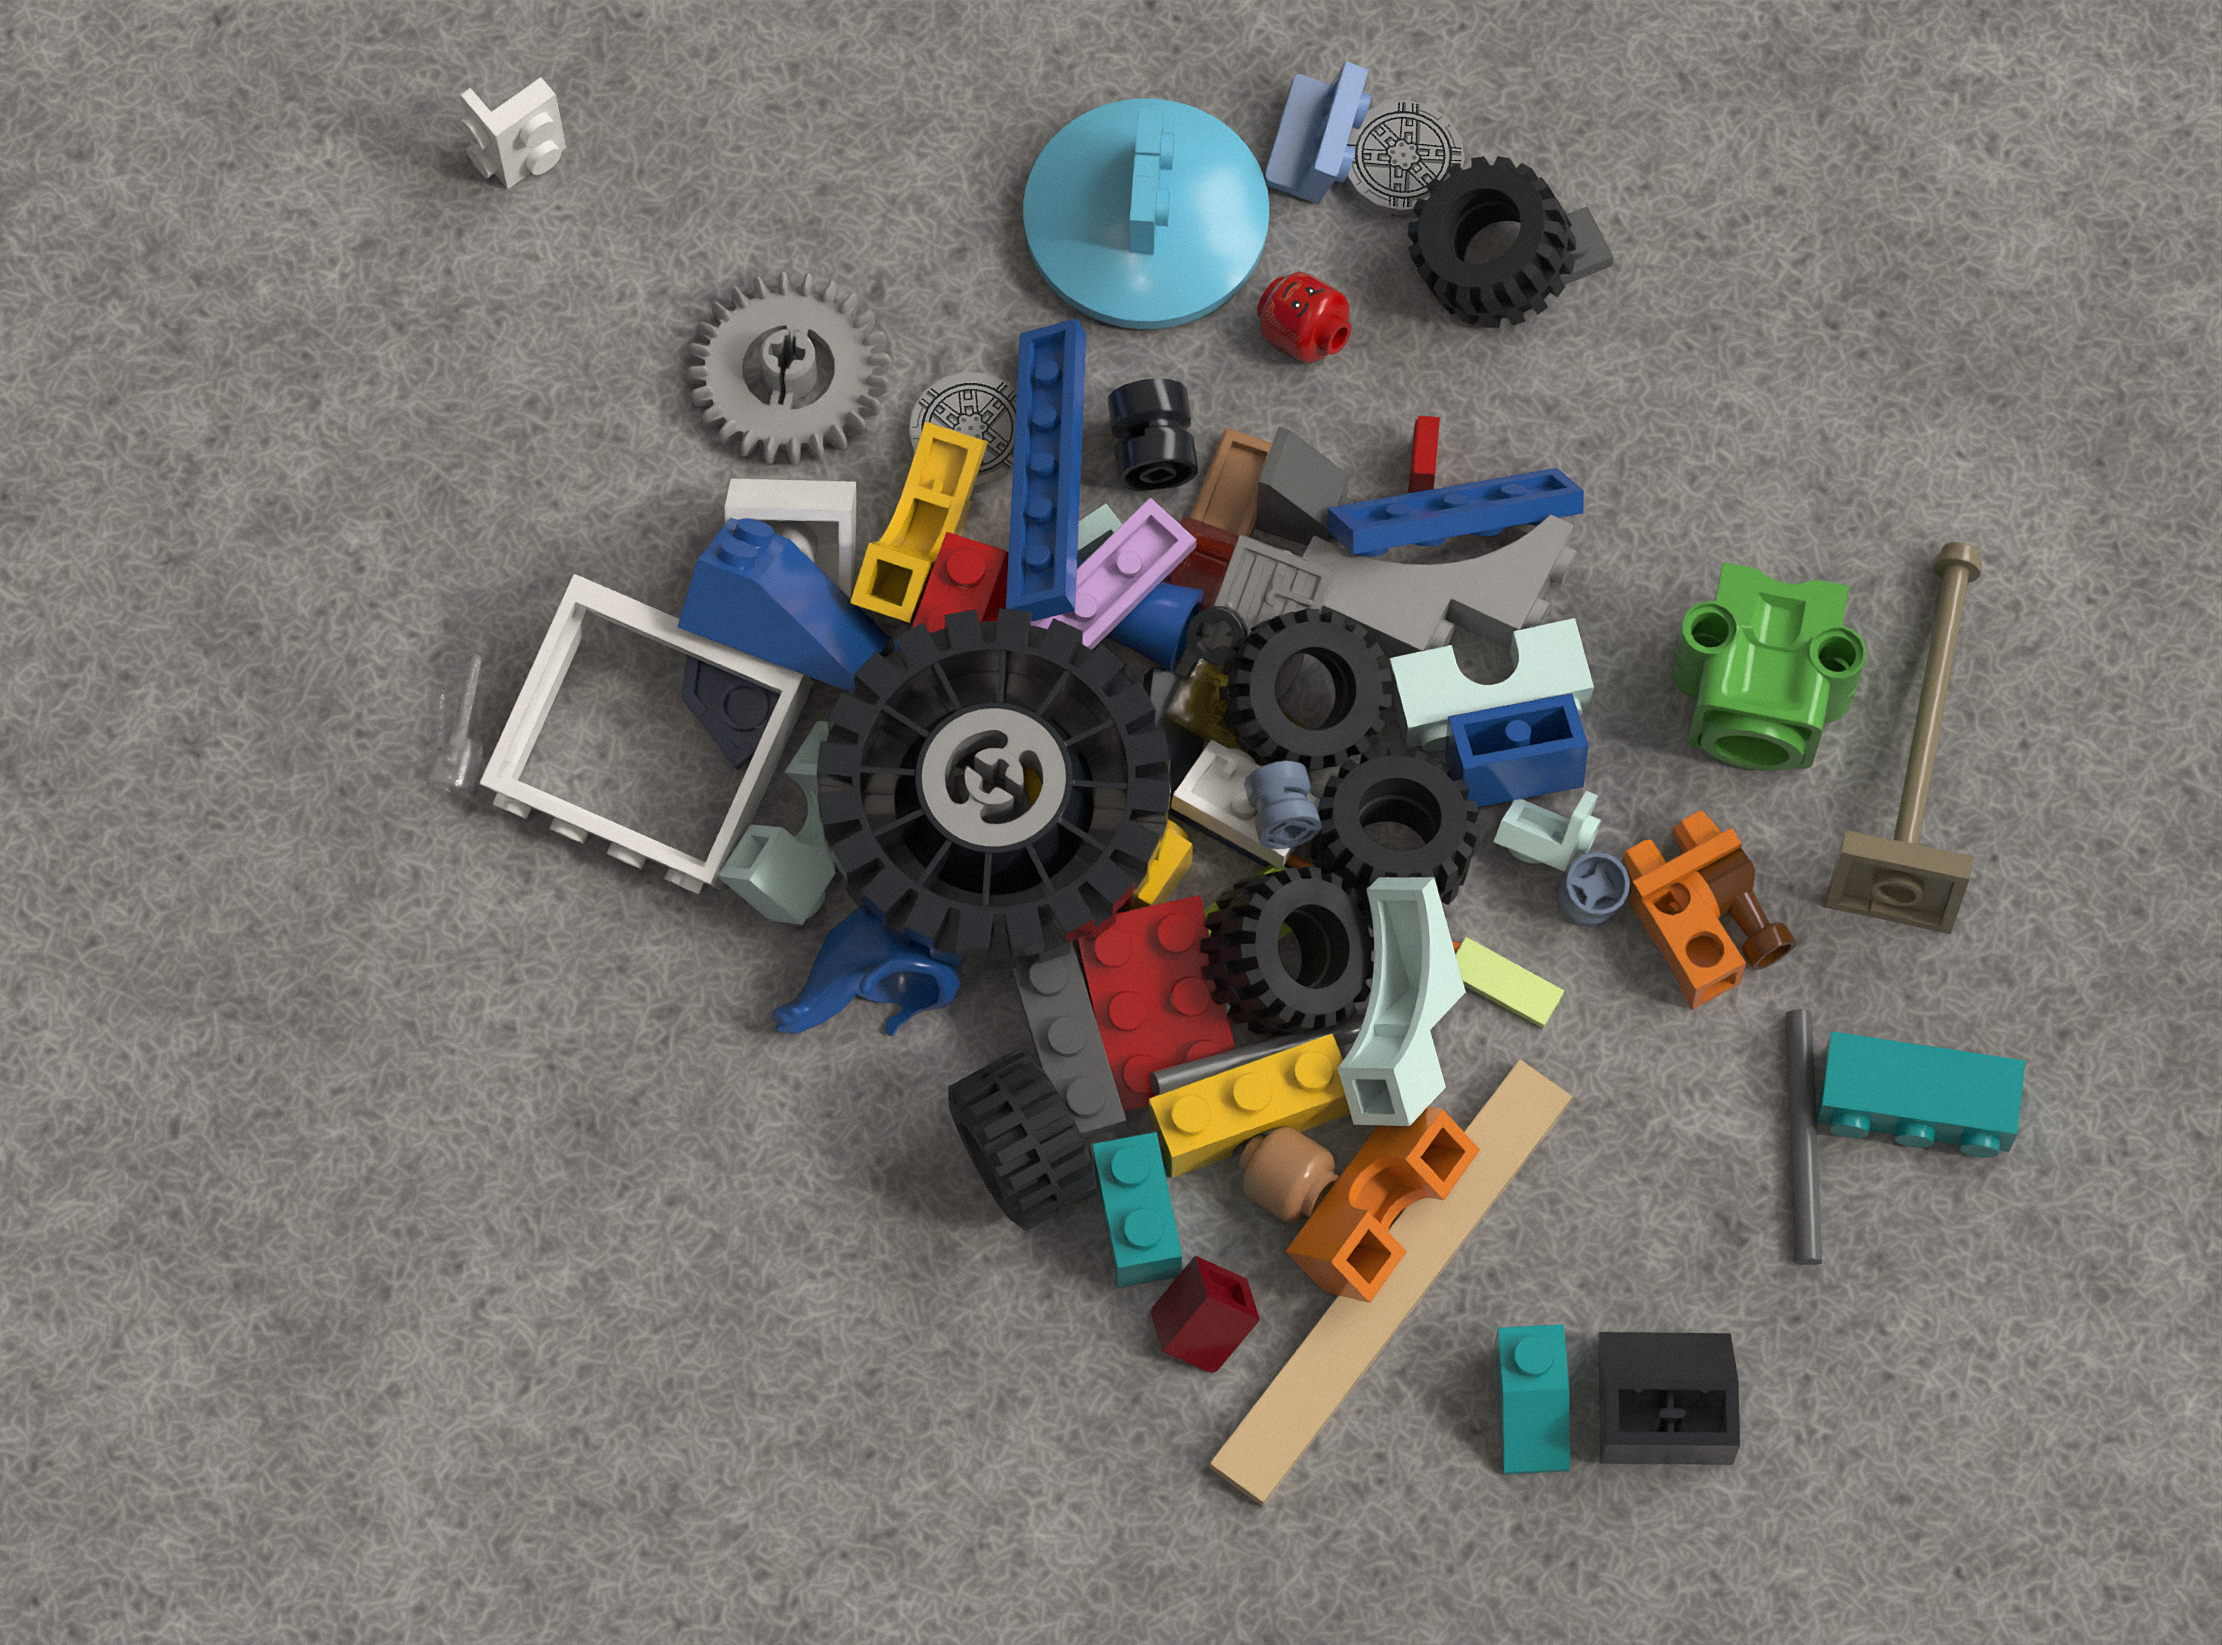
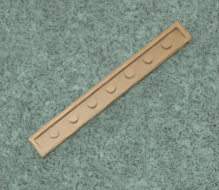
M1521 1059L1517 1062L1464 1131L1480 1151L1445 1200L1423 1198L1413 1202L1405 1208L1388 1232L1407 1252L1370 1303L1343 1296H1338L1210 1462V1469L1261 1507L1266 1504L1571 1104L1573 1096Z

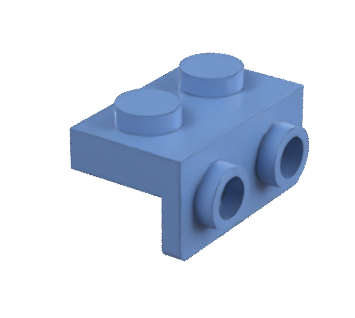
M1346 61L1331 84L1302 74H1297L1293 78L1263 175L1267 186L1319 204L1334 181L1341 183L1345 181L1355 155V148L1347 145L1352 127L1360 129L1371 101V95L1362 92L1369 69Z

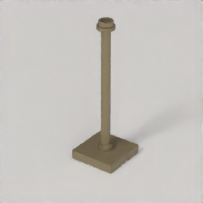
M1961 542L1945 544L1942 547L1941 553L1935 557L1934 571L1943 579L1894 839L1845 830L1825 908L1898 922L1947 934L1952 933L1970 880L1974 856L1921 846L1919 841L1967 583L1977 580L1980 577L1982 568L1978 550L1969 544Z

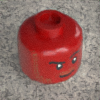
M1299 271L1286 277L1276 278L1268 285L1259 300L1257 316L1260 319V330L1263 337L1268 343L1300 362L1311 364L1324 359L1328 354L1334 355L1345 346L1349 339L1351 324L1348 322L1350 317L1348 300L1342 292L1312 274Z

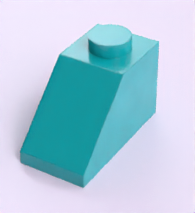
M1564 1324L1498 1327L1494 1343L1503 1475L1569 1472V1379Z

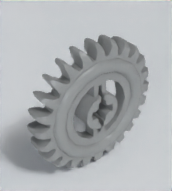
M782 271L779 274L776 292L770 293L762 279L756 276L754 279L755 298L749 300L735 286L731 289L734 311H729L718 302H714L712 304V314L719 327H714L703 321L698 323V335L708 346L691 343L689 346V356L701 366H690L687 369L686 375L691 384L700 387L692 391V403L697 407H709L703 412V424L707 427L723 425L719 431L721 443L729 444L741 438L740 452L742 456H750L761 447L764 448L766 463H774L782 451L787 453L792 465H797L800 463L803 450H808L816 460L824 459V444L828 442L838 450L847 448L845 431L855 435L866 433V423L860 415L871 417L881 412L879 401L871 396H881L889 391L887 378L878 375L889 370L891 359L888 354H877L886 345L885 333L877 331L868 334L875 324L874 312L868 310L854 318L858 309V297L855 293H851L842 303L836 304V282L830 280L825 290L820 295L814 294L813 278L810 273L805 274L799 290L792 291L787 274ZM811 337L829 351L834 362V377L828 390L817 401L802 408L793 409L794 401L809 394L817 381L816 356L814 346L809 339ZM763 340L764 342L760 348V367L763 384L771 394L769 405L762 403L749 391L744 379V366L751 351ZM794 345L796 360H793L790 364V369L785 371L786 394L782 405L780 404L783 395L781 368L786 365L787 359H791Z

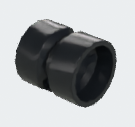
M1153 378L1124 384L1112 391L1108 396V409L1112 435L1119 440L1114 445L1119 484L1126 489L1134 491L1174 488L1191 481L1198 474L1194 436L1186 431L1191 426L1187 387L1181 382L1171 379Z

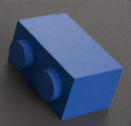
M1570 693L1448 716L1445 761L1453 769L1451 780L1463 779L1470 789L1467 800L1476 801L1477 807L1584 787L1589 745L1573 694Z

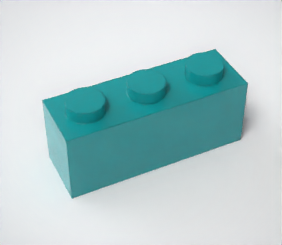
M1831 1031L1824 1053L1816 1123L1830 1125V1131L1842 1137L1864 1138L1869 1135V1131L1895 1135L1897 1143L1908 1147L1927 1148L1933 1146L1934 1141L1959 1144L1960 1151L1970 1156L1981 1158L1995 1157L1999 1154V1151L2009 1152L2018 1134L2026 1060Z

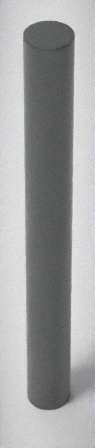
M1798 1009L1786 1013L1796 1264L1818 1265L1822 1263L1812 1012Z
M1366 1013L1338 1020L1336 1025L1287 1034L1150 1072V1087L1155 1096L1162 1095L1332 1033L1338 1047L1355 1043Z

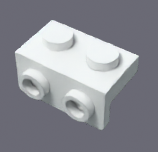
M541 77L492 112L471 88L460 94L464 118L459 122L471 143L466 148L467 154L484 177L489 178L495 174L507 189L530 173L540 175L547 172L558 162L562 151L566 149L556 94Z

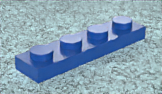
M1558 468L1329 507L1328 532L1352 554L1375 557L1385 554L1388 548L1409 544L1427 547L1437 546L1444 543L1448 537L1465 534L1493 536L1501 533L1505 527L1527 523L1538 526L1550 515L1561 518L1583 514L1584 490Z

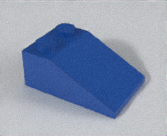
M731 517L698 558L677 626L683 630L850 692L855 687L854 673L876 651L883 656L891 639L857 605L851 604V599L790 539L775 534L772 527L768 524L749 518L737 520Z

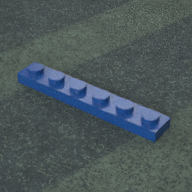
M1077 318L1020 333L1006 609L1031 612V622L1075 611L1086 333Z

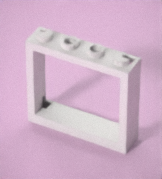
M574 574L480 784L497 793L493 805L512 814L527 819L531 809L537 810L554 818L550 825V830L582 844L585 843L589 834L608 841L611 844L606 853L607 855L639 869H642L647 858L669 868L664 878L665 880L693 893L699 894L703 884L721 890L724 882L717 875L752 823L814 681L807 675L678 628L680 619ZM593 614L780 695L706 862L518 781Z

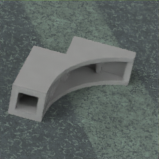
M1550 515L1534 530L1519 540L1483 556L1454 563L1419 565L1381 561L1352 554L1350 551L1316 536H1313L1302 558L1336 570L1321 613L1333 611L1345 615L1344 623L1347 625L1360 624L1368 631L1363 637L1364 641L1367 644L1377 642L1384 653L1383 656L1393 658L1448 646L1455 629V624L1511 649L1513 631L1543 625L1551 603L1543 600L1552 581L1560 585L1564 584L1575 562L1578 551L1570 548L1573 524Z

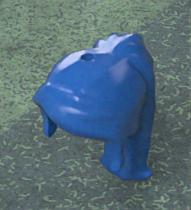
M857 908L828 933L813 963L805 986L794 1000L774 1009L771 1013V1019L777 1022V1032L801 1033L824 1023L838 1014L858 995L878 1003L891 1002L900 1004L903 1009L891 1017L886 1024V1033L889 1036H893L898 1028L914 1015L923 1011L945 1008L949 1005L961 984L957 977L958 971L953 964L930 958V947L915 941L909 949L883 932L882 920L877 915L871 912L866 916L860 908Z

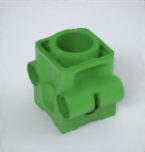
M1723 562L1714 601H1703L1695 604L1686 612L1682 621L1672 664V678L1676 687L1685 695L1695 698L1687 739L1688 744L1693 748L1705 750L1712 757L1722 762L1746 769L1782 771L1795 767L1801 769L1810 768L1815 759L1824 722L1839 720L1849 711L1866 660V646L1861 636L1853 629L1843 626L1849 586L1821 580L1798 584L1783 583L1768 577L1757 568Z

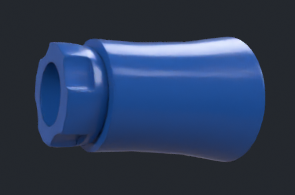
M1082 558V560H1081L1080 562L1077 561V569H1078L1087 559H1083V558ZM1161 581L1105 637L1142 654L1166 670L1174 672L1188 646V626L1191 620L1202 610L1204 590Z

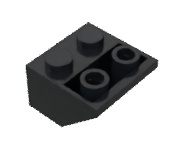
M1599 1332L1600 1464L1733 1465L1740 1447L1739 1380L1731 1333Z

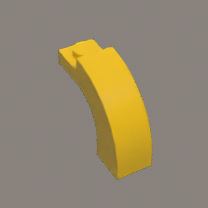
M931 422L924 423L896 511L881 539L878 542H869L850 601L851 604L908 623L914 622L946 531L959 536L963 532L973 504L970 497L988 441Z

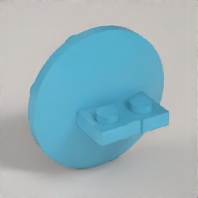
M1147 98L1122 100L1095 108L1077 117L1054 135L1035 161L1026 184L1023 201L1025 238L1029 253L1043 279L1059 297L1076 310L1101 322L1124 328H1169L1186 324L1215 311L1238 293L1249 280L1261 259L1267 241L1269 228L1268 190L1260 166L1248 146L1233 130L1214 116L1190 105L1171 100Z

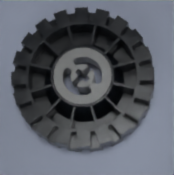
M999 608L998 620L979 622L976 609L944 615L945 628L929 633L925 625L921 623L894 638L895 651L886 658L876 651L854 673L855 687L849 695L843 692L840 693L827 719L829 733L826 742L821 741L816 772L818 781L817 798L820 822H822L824 831V843L835 873L840 871L843 875L846 892L866 916L871 912L877 915L882 920L883 932L909 949L917 941L930 947V958L961 967L965 957L984 959L985 969L1017 968V957L1036 954L1039 964L1069 954L1070 942L1083 935L1089 942L1094 940L1115 924L1116 911L1124 903L1132 906L1148 883L1149 869L1154 860H1159L1167 832L1168 810L1170 809V756L1164 729L1158 730L1155 722L1156 708L1141 682L1139 681L1131 685L1125 677L1126 664L1102 643L1094 651L1082 644V630L1053 618L1048 629L1031 625V612ZM988 748L974 756L975 771L966 767V802L963 804L954 803L946 788L953 768L968 754L979 749ZM1023 768H1034L1042 783V789L1031 809L1011 822L1001 824L985 823L1002 822L1014 815V800L1020 804L1023 801ZM998 777L1005 779L1006 791L996 787L990 794L983 792V780L992 784Z

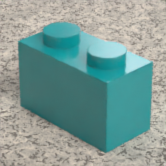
M1157 1132L1092 1144L1096 1183L1117 1287L1122 1288L1177 1277L1182 1272V1252Z

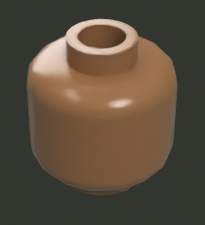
M1286 1126L1272 1131L1266 1137L1261 1134L1256 1135L1244 1149L1239 1161V1167L1245 1170L1242 1187L1246 1198L1278 1219L1292 1224L1298 1223L1306 1217L1310 1218L1339 1179V1175L1334 1173L1335 1161L1333 1154L1296 1129Z

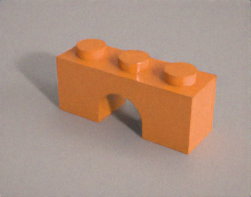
M1428 1106L1410 1126L1377 1125L1285 1252L1324 1292L1370 1303L1407 1252L1388 1232L1394 1219L1403 1209L1417 1200L1423 1198L1445 1200L1480 1149L1442 1108Z

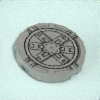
M1410 100L1383 102L1367 111L1360 129L1353 127L1351 129L1347 145L1355 148V155L1345 183L1357 201L1376 214L1392 217V214L1408 215V218L1417 217L1413 211L1417 199L1428 200L1431 195L1426 186L1435 177L1441 183L1450 177L1447 169L1457 163L1463 169L1465 157L1461 136L1450 119L1430 105Z
M965 371L942 377L923 391L911 411L909 442L913 455H915L925 422H931L986 440L988 443L972 493H980L1001 487L1012 478L1016 389L1010 383L989 373Z

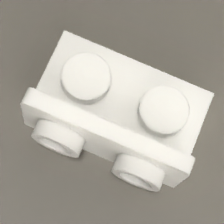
M1211 739L1173 794L1171 808L1282 869L1297 846L1286 849H1269L1261 845L1254 824L1258 816V810L1250 805L1244 786L1246 778L1261 766L1257 765L1255 760L1244 751L1236 748L1228 749ZM1309 792L1307 795L1308 801L1315 804L1318 810L1320 799Z

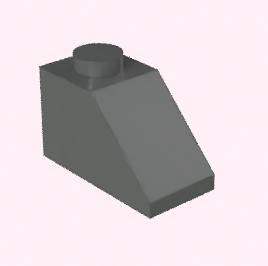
M1278 427L1258 481L1256 529L1306 546L1310 544L1313 536L1331 543L1333 535L1328 532V508L1356 503V500L1347 498L1349 474L1291 430Z

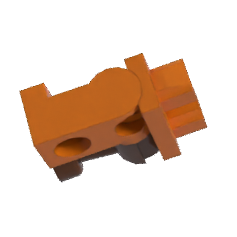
M1701 810L1681 820L1673 827L1672 836L1684 854L1666 863L1654 842L1650 839L1627 849L1623 853L1621 862L1626 868L1630 879L1631 893L1629 903L1638 918L1641 919L1649 937L1660 949L1680 983L1679 989L1691 1010L1742 982L1746 962L1718 920L1719 918L1729 913L1748 939L1744 942L1742 951L1753 970H1761L1776 963L1790 953L1797 944V941L1784 923H1769L1753 892L1755 880L1752 860L1750 861L1741 849L1742 842L1734 830L1730 828L1721 833L1719 828Z

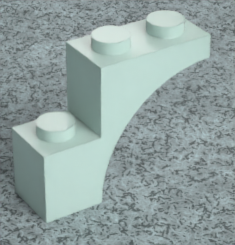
M1378 877L1367 889L1374 932V971L1369 1003L1355 1043L1337 1068L1354 1125L1410 1126L1446 1088L1430 1030L1466 991L1435 878Z

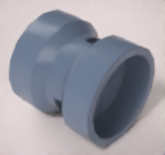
M1293 761L1274 762L1258 768L1246 778L1244 786L1248 801L1252 807L1258 810V816L1254 824L1262 846L1269 849L1292 848L1312 840L1320 832L1322 825L1315 804L1309 802L1307 798L1311 785L1304 765Z
M1592 852L1582 855L1573 862L1557 887L1556 900L1560 912L1568 921L1581 927L1592 928L1605 924L1616 914L1629 894L1630 879L1627 870L1617 858L1608 853ZM1580 890H1582V893L1585 896L1586 900L1582 897Z

